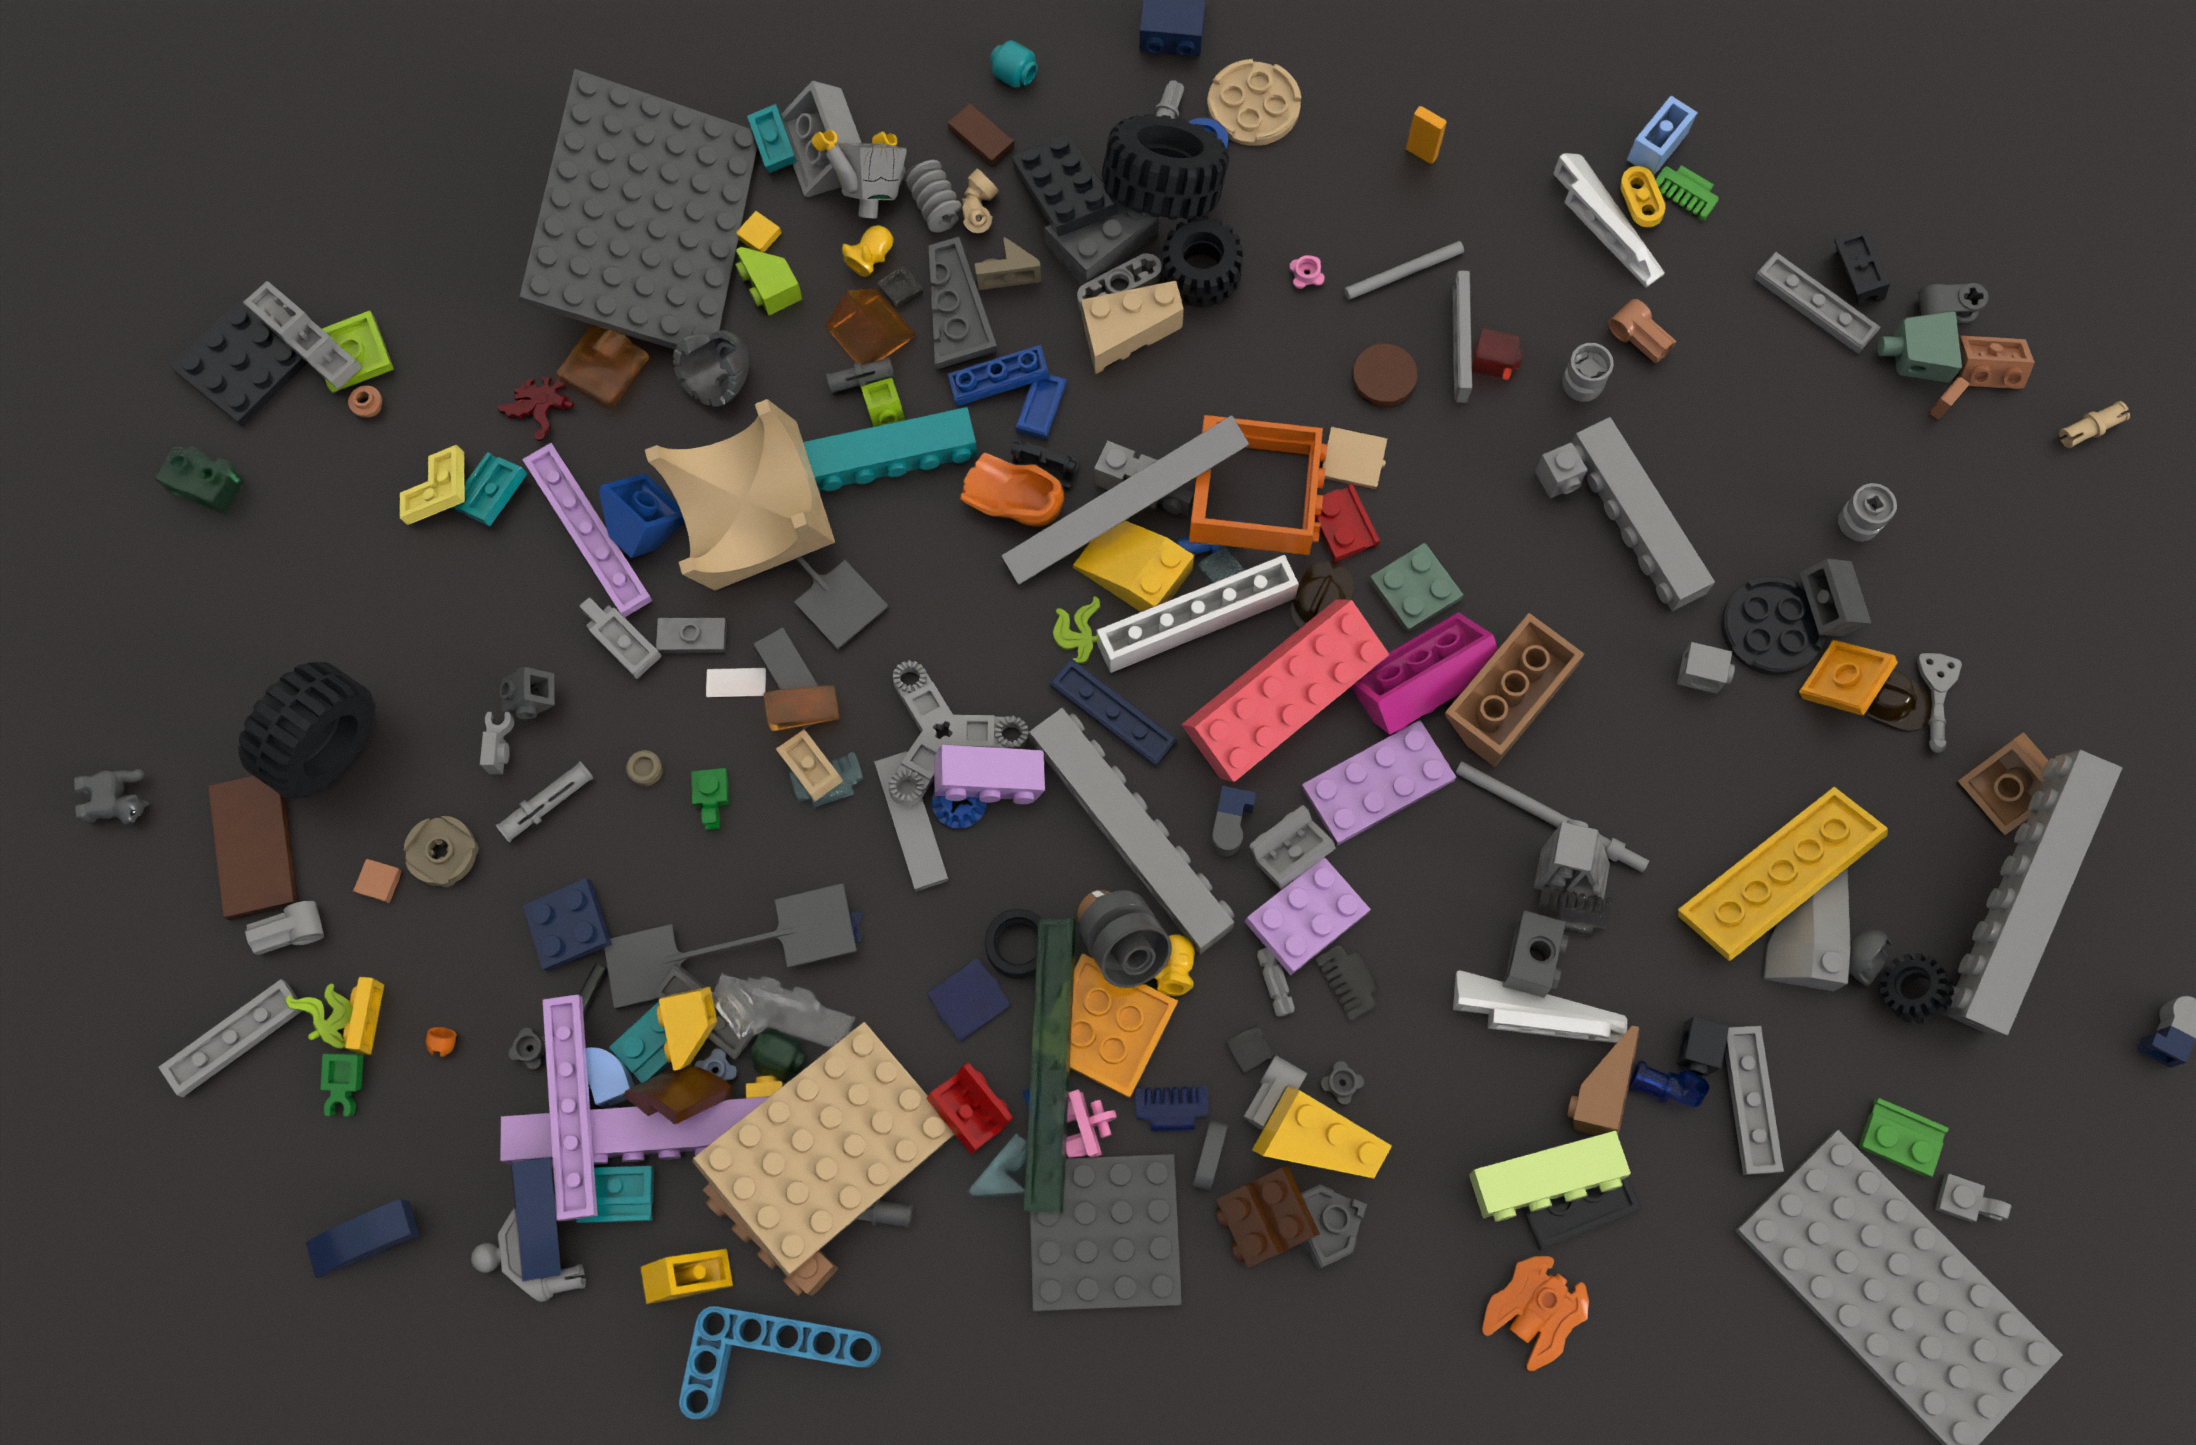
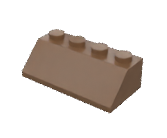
M1528 613L1444 715L1467 747L1496 767L1576 670L1584 653L1532 614Z

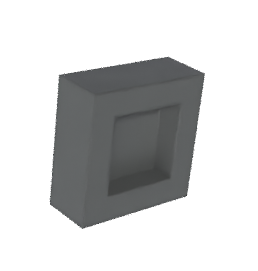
M1180 487L1158 500V504L1162 505L1169 513L1175 515L1181 513L1189 516L1193 508L1195 492Z

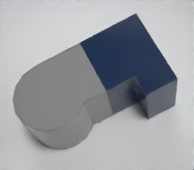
M2182 996L2163 1004L2159 1013L2161 1023L2156 1033L2143 1037L2138 1046V1051L2170 1068L2187 1062L2196 1040V999L2190 996Z

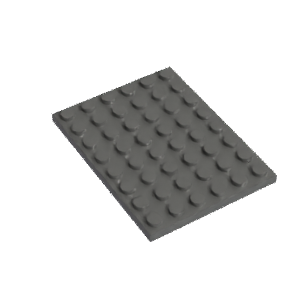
M574 69L518 302L675 350L678 343L688 336L713 334L719 331L739 238L737 231L741 227L758 147L752 129Z

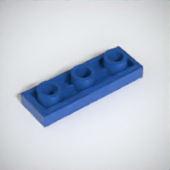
M1037 345L949 373L948 378L955 403L958 407L1050 378L1041 345Z

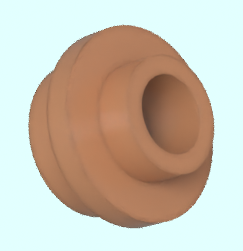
M360 386L350 394L348 405L355 415L370 418L380 412L382 396L372 386ZM369 397L365 403H360L363 399Z

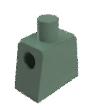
M1956 312L1910 317L1902 320L1894 331L1893 336H1881L1879 338V356H1895L1896 369L1900 375L1950 383L1962 368Z

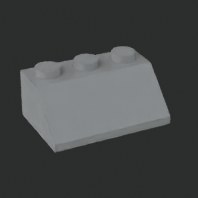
M811 81L781 114L798 162L793 163V167L805 197L815 196L841 187L835 169L826 156L828 151H819L812 144V137L819 131L824 133L827 130L835 131L838 137L835 146H839V143H861L842 89Z

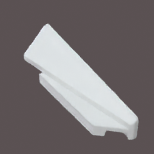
M1562 154L1558 159L1553 174L1569 190L1564 203L1647 288L1664 275L1663 269L1583 156L1580 154Z
M1458 970L1455 974L1453 1010L1488 1014V1029L1614 1044L1627 1032V1018L1624 1015L1548 994L1542 998L1503 987V982L1461 970Z

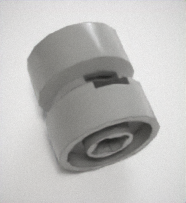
M1585 343L1574 350L1562 377V387L1568 396L1574 400L1585 402L1596 399L1602 393L1614 366L1613 357L1609 350L1597 343Z
M1869 483L1861 486L1843 506L1838 515V524L1841 531L1854 541L1864 542L1874 538L1892 519L1897 510V501L1894 494L1881 484Z

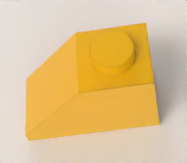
M727 1249L665 1257L641 1266L646 1304L681 1299L733 1286Z

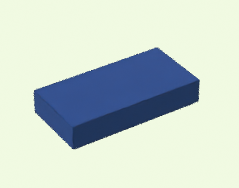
M1050 375V378L1031 383L1016 424V432L1047 441L1067 386V379Z

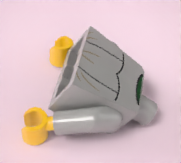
M827 130L824 133L820 131L812 137V144L819 151H828L826 156L835 169L843 195L860 199L858 216L877 218L879 200H895L898 195L899 186L906 173L904 166L906 148L895 146L897 145V137L891 133L886 135L883 131L873 136L872 143H839V146H835L838 138L835 131Z

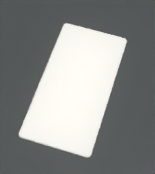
M766 668L707 669L706 697L765 696Z

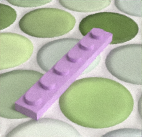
M552 443L522 459L621 615L625 618L652 602L653 600L617 544L609 537L605 525Z
M578 994L543 999L556 1218L558 1221L594 1217L597 1216L582 997Z

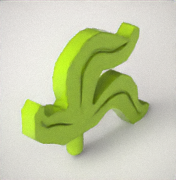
M1095 596L1091 604L1082 606L1074 616L1075 624L1081 633L1069 629L1070 618L1065 610L1061 608L1056 610L1059 618L1053 630L1054 640L1063 650L1078 648V657L1073 658L1078 664H1085L1093 651V643H1097V636H1092L1091 628L1088 625L1089 619L1100 609V600Z
M329 984L324 991V999L333 1009L332 1014L327 1020H324L325 1013L321 1000L312 997L296 1000L288 995L285 1001L289 1009L305 1011L313 1017V1025L316 1030L308 1035L310 1040L320 1036L323 1042L336 1049L341 1050L345 1048L346 1043L342 1035L337 1031L344 1029L347 1022H350L353 1008L348 999L333 991L334 984Z

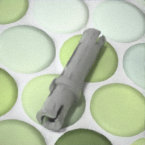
M579 761L577 765L528 802L523 800L519 803L521 805L520 808L495 826L507 841L511 842L514 837L533 823L539 824L542 821L540 818L589 780H592L593 776L582 762Z

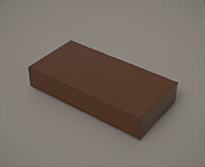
M971 103L948 122V128L991 166L995 165L1014 148V140Z

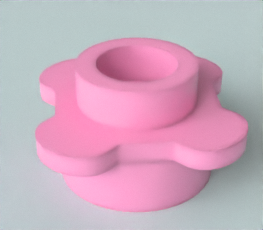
M1302 256L1290 263L1289 269L1294 273L1295 279L1293 284L1295 287L1303 289L1306 285L1315 284L1319 286L1324 282L1325 276L1320 272L1321 261L1315 256ZM1304 271H1309L1310 274L1307 275Z

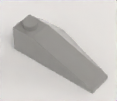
M1848 868L1777 923L1774 932L1770 935L1766 944L1763 979L1833 992L1848 984L1851 949Z

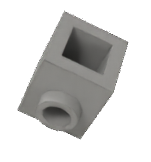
M1572 442L1543 454L1535 470L1550 499L1560 494H1569L1582 485L1581 482L1587 472V468Z

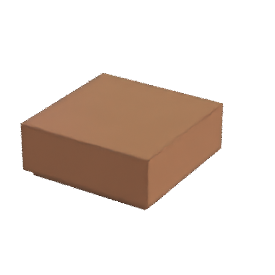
M1962 377L1957 378L1932 407L1930 414L1940 420L1970 383Z
M366 859L353 892L390 903L402 870Z

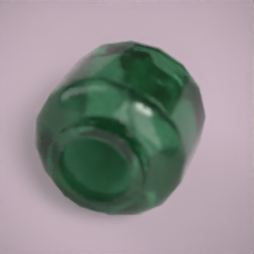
M769 1028L764 1034L758 1033L748 1060L753 1061V1069L757 1073L765 1076H774L777 1080L783 1081L789 1076L791 1071L798 1073L805 1053L799 1051L800 1040L798 1037L775 1028Z

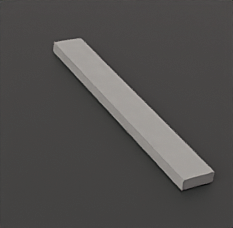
M1231 415L1002 555V558L1020 585L1250 444Z

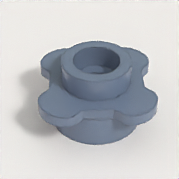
M714 1049L710 1057L704 1061L699 1060L694 1065L713 1073L712 1069L714 1067H718L719 1071L715 1075L726 1082L733 1080L737 1075L736 1067L729 1064L726 1060V1052L722 1049Z

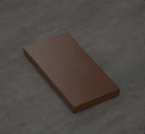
M255 776L209 785L223 917L230 920L297 903L285 798Z

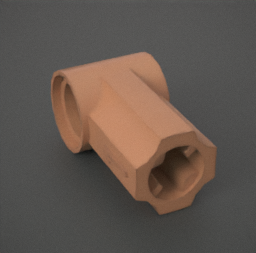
M1632 299L1608 320V327L1617 339L1623 342L1630 341L1654 363L1662 360L1676 343V340L1652 320L1649 308L1638 299Z

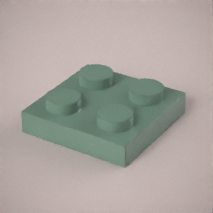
M1426 543L1382 568L1369 578L1370 584L1406 633L1411 632L1458 603L1464 596Z

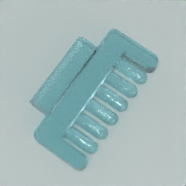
M850 752L848 754L852 769H850L846 757L840 758L844 772H842L838 760L834 759L832 761L833 767L843 782L816 801L801 786L794 773H790V779L797 800L803 802L812 799L814 807H818L853 795L854 792L851 785L863 780L855 753Z

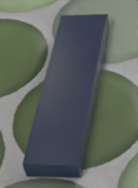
M1072 658L1068 660L1049 683L1052 689L1155 768L1177 743L1176 737Z

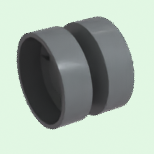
M1120 890L1103 895L1095 900L1081 917L1079 923L1080 939L1094 959L1102 975L1110 984L1121 988L1139 986L1153 979L1166 966L1172 951L1171 940L1144 899L1137 893Z

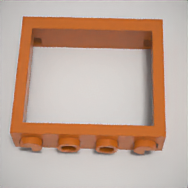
M1204 415L1202 433L1227 417ZM1234 418L1250 444L1246 448L1309 455L1302 529L1205 518L1211 469L1196 477L1189 542L1310 555L1312 542H1319L1321 523L1314 521L1315 515H1321L1323 495H1317V488H1323L1325 479V468H1319L1320 461L1325 462L1327 455V444H1321L1323 428Z

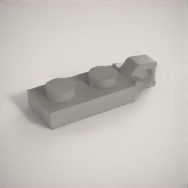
M590 597L580 605L583 613L591 620L586 625L590 633L636 679L662 657L658 650L614 607L611 608L608 605L602 610Z

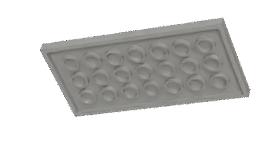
M1839 1130L1834 1131L1735 1230L1942 1445H1979L2063 1356Z

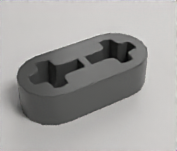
M1210 1119L1193 1187L1211 1191L1228 1127L1227 1123Z

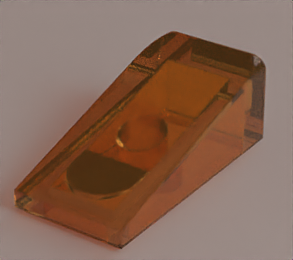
M834 685L775 690L763 693L767 721L771 731L840 719Z

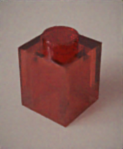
M1482 328L1475 349L1472 372L1509 380L1513 368L1519 369L1524 350L1518 349L1521 336Z

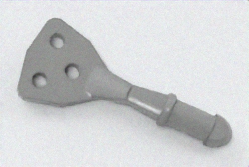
M1922 653L1916 661L1921 677L1931 689L1932 697L1931 716L1928 721L1930 725L1929 745L1933 752L1941 753L1947 745V741H1945L1946 719L1943 704L1947 691L1958 680L1962 663L1959 659L1943 654Z

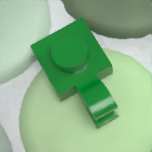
M726 768L691 771L692 804L695 808H702V824L705 825L706 830L720 829L719 806L729 805L728 771Z

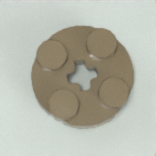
M441 816L442 818L432 820L429 818L425 819L413 827L405 840L406 866L412 875L425 884L442 887L453 886L471 870L479 850L478 844L470 829L456 818ZM447 843L448 847L446 850L448 853L446 856L433 859L436 855L433 848L436 845L442 847Z

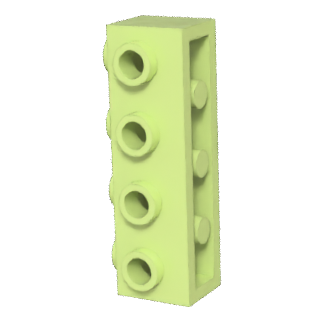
M1612 1131L1474 1169L1469 1177L1482 1217L1493 1216L1495 1222L1516 1216L1515 1209L1529 1206L1530 1211L1534 1212L1552 1206L1551 1199L1564 1196L1566 1202L1588 1196L1586 1190L1599 1186L1601 1192H1606L1622 1187L1621 1180L1628 1177L1631 1172L1617 1132Z

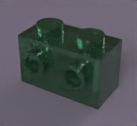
M176 445L172 447L154 478L168 492L225 515L245 482L235 471L237 467L222 458L214 461L197 448L189 446L186 450Z

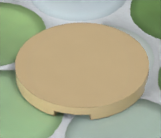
M1253 59L1241 60L1222 69L1213 79L1207 100L1210 119L1219 122L1225 128L1229 140L1248 146L1270 144L1287 135L1298 120L1301 106L1299 87L1289 72L1277 64L1273 66L1267 63L1253 62Z

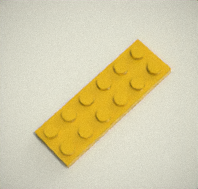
M1833 787L1678 909V917L1730 962L1887 837L1888 828L1836 787Z

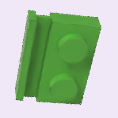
M1881 1098L1875 1099L1858 1148L1923 1177H1933L1944 1144L1943 1139L1949 1128Z

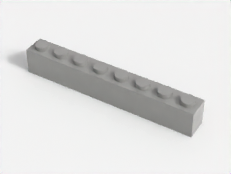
M1063 708L1059 709L1029 731L1030 742L1037 750H1044V760L1182 934L1191 940L1199 955L1233 930L1234 921L1232 918L1235 917L1233 911L1224 900L1218 902L1210 891L1213 888L1207 878L1202 873L1196 875L1188 865L1191 860L1187 853L1179 845L1174 847L1166 838L1169 836L1166 827L1159 819L1153 821L1145 811L1148 809L1145 801L1137 792L1130 793L1124 785L1127 781L1122 772L1116 766L1110 768L1103 759L1106 755L1101 746L1094 739L1089 741L1082 733L1085 729L1077 716L1073 713L1068 715Z

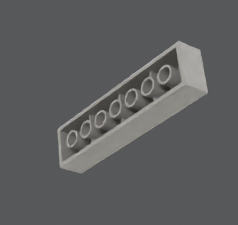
M2083 750L2061 754L2047 762L2042 777L2046 778L2041 791H2036L2030 800L2028 809L2032 812L2027 823H2023L2015 835L2014 842L2018 843L2013 856H2008L2002 865L2000 874L2004 877L1999 888H1995L1987 900L1986 907L1989 908V912L1985 921H1980L1974 930L1972 940L1976 942L1971 953H1967L1959 965L1958 972L1961 976L1957 986H1952L1954 995H1949L1953 1002L1950 1007L1947 1006L1944 1015L1984 1033L2008 1036L2123 767Z

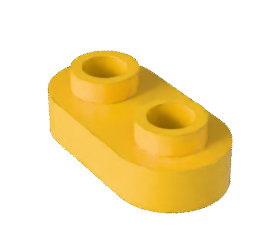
M1633 166L1627 169L1622 176L1620 188L1634 222L1642 227L1656 226L1663 219L1665 202L1652 172L1643 166ZM1638 184L1642 188L1635 189L1631 185ZM1643 211H1650L1652 215H1645Z

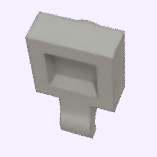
M487 712L485 715L486 732H483L480 766L488 774L503 775L504 764H507L509 761V745L503 738L514 726V717L510 712H505V719L499 725H495V715L492 712Z
M1948 1173L1943 1177L1935 1210L1973 1223L1977 1221L1978 1214L1996 1221H2001L2002 1218L2007 1220L2011 1205L2000 1200L1983 1197L1985 1186Z

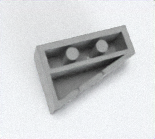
M1568 820L1567 823L1561 822L1541 848L1534 888L1603 904L1610 863L1599 831L1588 828L1587 823L1578 820Z

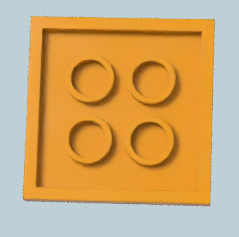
M1082 953L1033 1049L1130 1099L1178 1001L1145 984L1130 988L1116 987L1104 978L1094 959Z

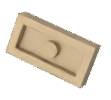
M805 729L776 748L781 758L814 801L843 782L838 772Z

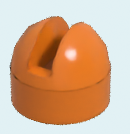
M442 1027L428 1029L425 1041L426 1049L433 1056L436 1051L440 1052V1057L450 1054L455 1046L456 1032Z

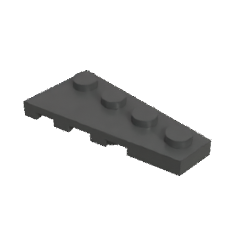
M956 237L928 245L936 370L998 352L997 344L960 238Z

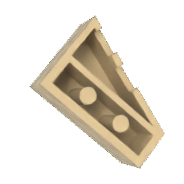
M1176 281L1081 299L1082 322L1095 375L1102 372L1105 366L1118 359L1124 360L1129 357L1130 353L1144 345L1149 346L1182 328L1184 309Z

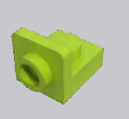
M892 377L861 386L873 427L905 420Z

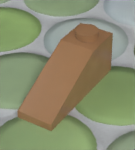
M1631 1026L1581 1084L1579 1096H1571L1568 1117L1574 1118V1131L1596 1136L1616 1131L1619 1136L1639 1040V1027Z

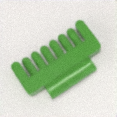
M1682 165L1677 172L1670 167H1664L1655 180L1658 188H1660L1661 195L1671 186L1666 193V198L1668 199L1678 190L1672 199L1674 203H1677L1682 195L1685 194L1679 202L1681 207H1684L1689 199L1692 198L1686 206L1687 211H1691L1698 202L1693 210V214L1698 215L1701 211L1699 215L1700 221H1705L1719 200L1718 196L1710 192L1714 184Z

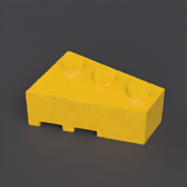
M1287 1086L1252 1151L1266 1157L1375 1178L1392 1146L1302 1091Z

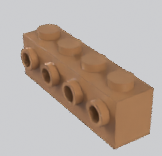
M709 1183L703 1189L710 1197L705 1203L720 1218L726 1213L735 1222L731 1229L745 1243L752 1239L761 1248L757 1255L771 1269H774L777 1266L776 1262ZM819 1250L791 1275L786 1276L783 1281L797 1295L804 1291L807 1295L814 1296L839 1268Z

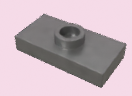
M658 618L656 649L660 654L726 653L727 620L726 618Z

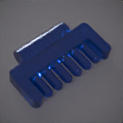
M1205 1085L1199 1087V1103L1195 1086L1190 1088L1191 1103H1189L1188 1088L1182 1087V1104H1180L1178 1087L1172 1089L1173 1104H1171L1170 1089L1168 1087L1163 1089L1164 1104H1162L1161 1089L1155 1088V1105H1153L1152 1089L1147 1088L1145 1090L1146 1105H1144L1143 1089L1138 1087L1135 1090L1136 1118L1138 1120H1151V1131L1195 1130L1194 1118H1206L1209 1113L1207 1087Z

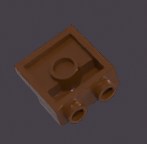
M1288 1165L1216 1199L1220 1206L1216 1211L1218 1220L1223 1227L1230 1228L1235 1242L1232 1244L1234 1255L1241 1263L1245 1262L1248 1269L1320 1235Z

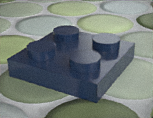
M587 878L522 905L542 970L549 972L612 945L592 881Z

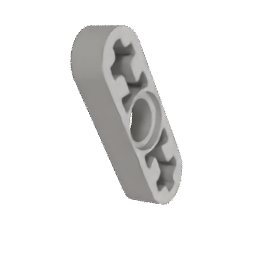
M1141 254L1083 284L1077 292L1078 308L1081 311V299H1086L1087 295L1096 297L1157 284L1161 278L1162 270L1160 259L1153 254ZM1146 266L1147 269L1153 268V273L1142 272V267ZM1122 278L1129 285L1126 289L1118 291L1113 289L1110 284L1113 280ZM1104 286L1106 292L1102 293V287Z

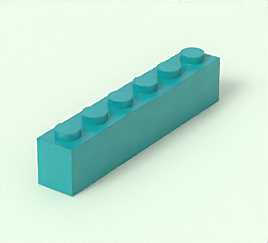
M968 407L803 442L818 490L834 491L841 488L842 485L855 482L866 484L872 482L875 478L883 476L899 477L907 471L920 468L922 470H931L943 463H963L972 457L978 456Z

